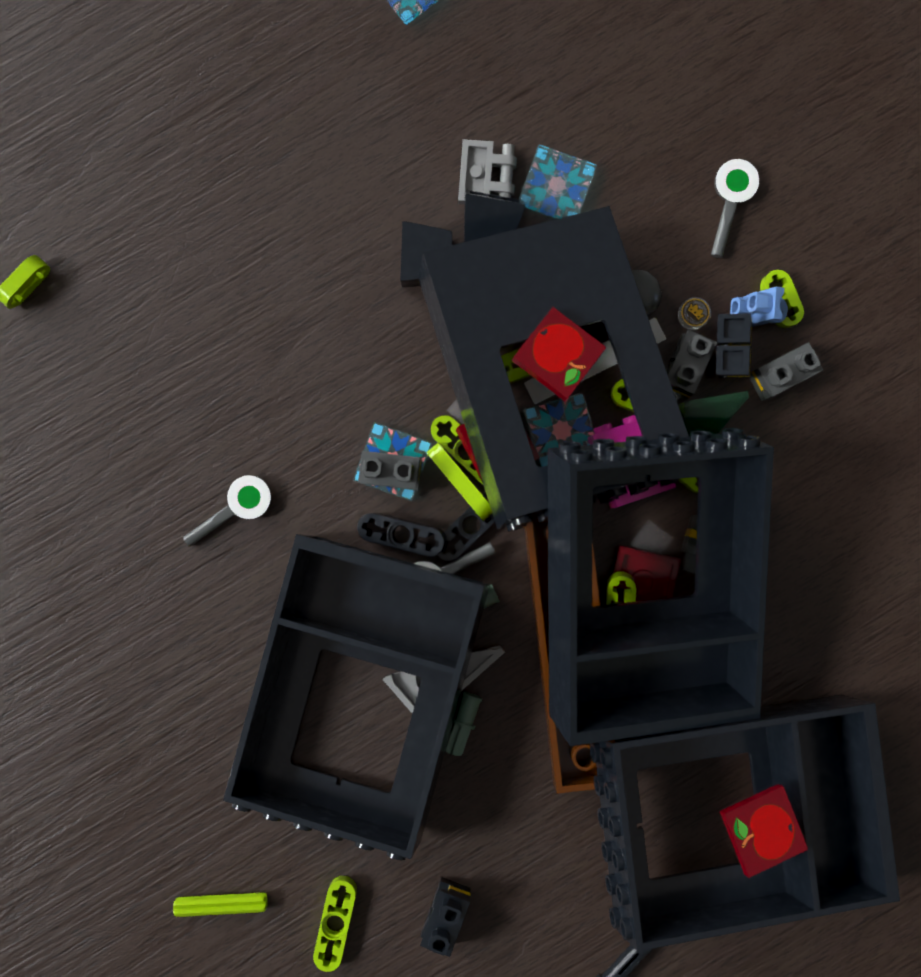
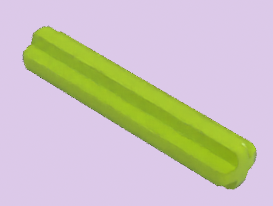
M266 893L178 897L173 903V913L176 917L259 913L266 911L268 898Z

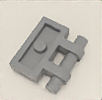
M463 139L458 204H464L465 189L509 198L514 196L515 185L512 184L513 170L517 166V157L514 156L515 145L503 144L502 154H493L494 141ZM492 167H499L501 169L500 182L491 181Z

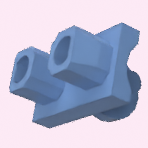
M776 286L743 296V298H733L731 300L730 314L751 313L752 327L767 323H779L786 318L788 306L782 298L784 288Z

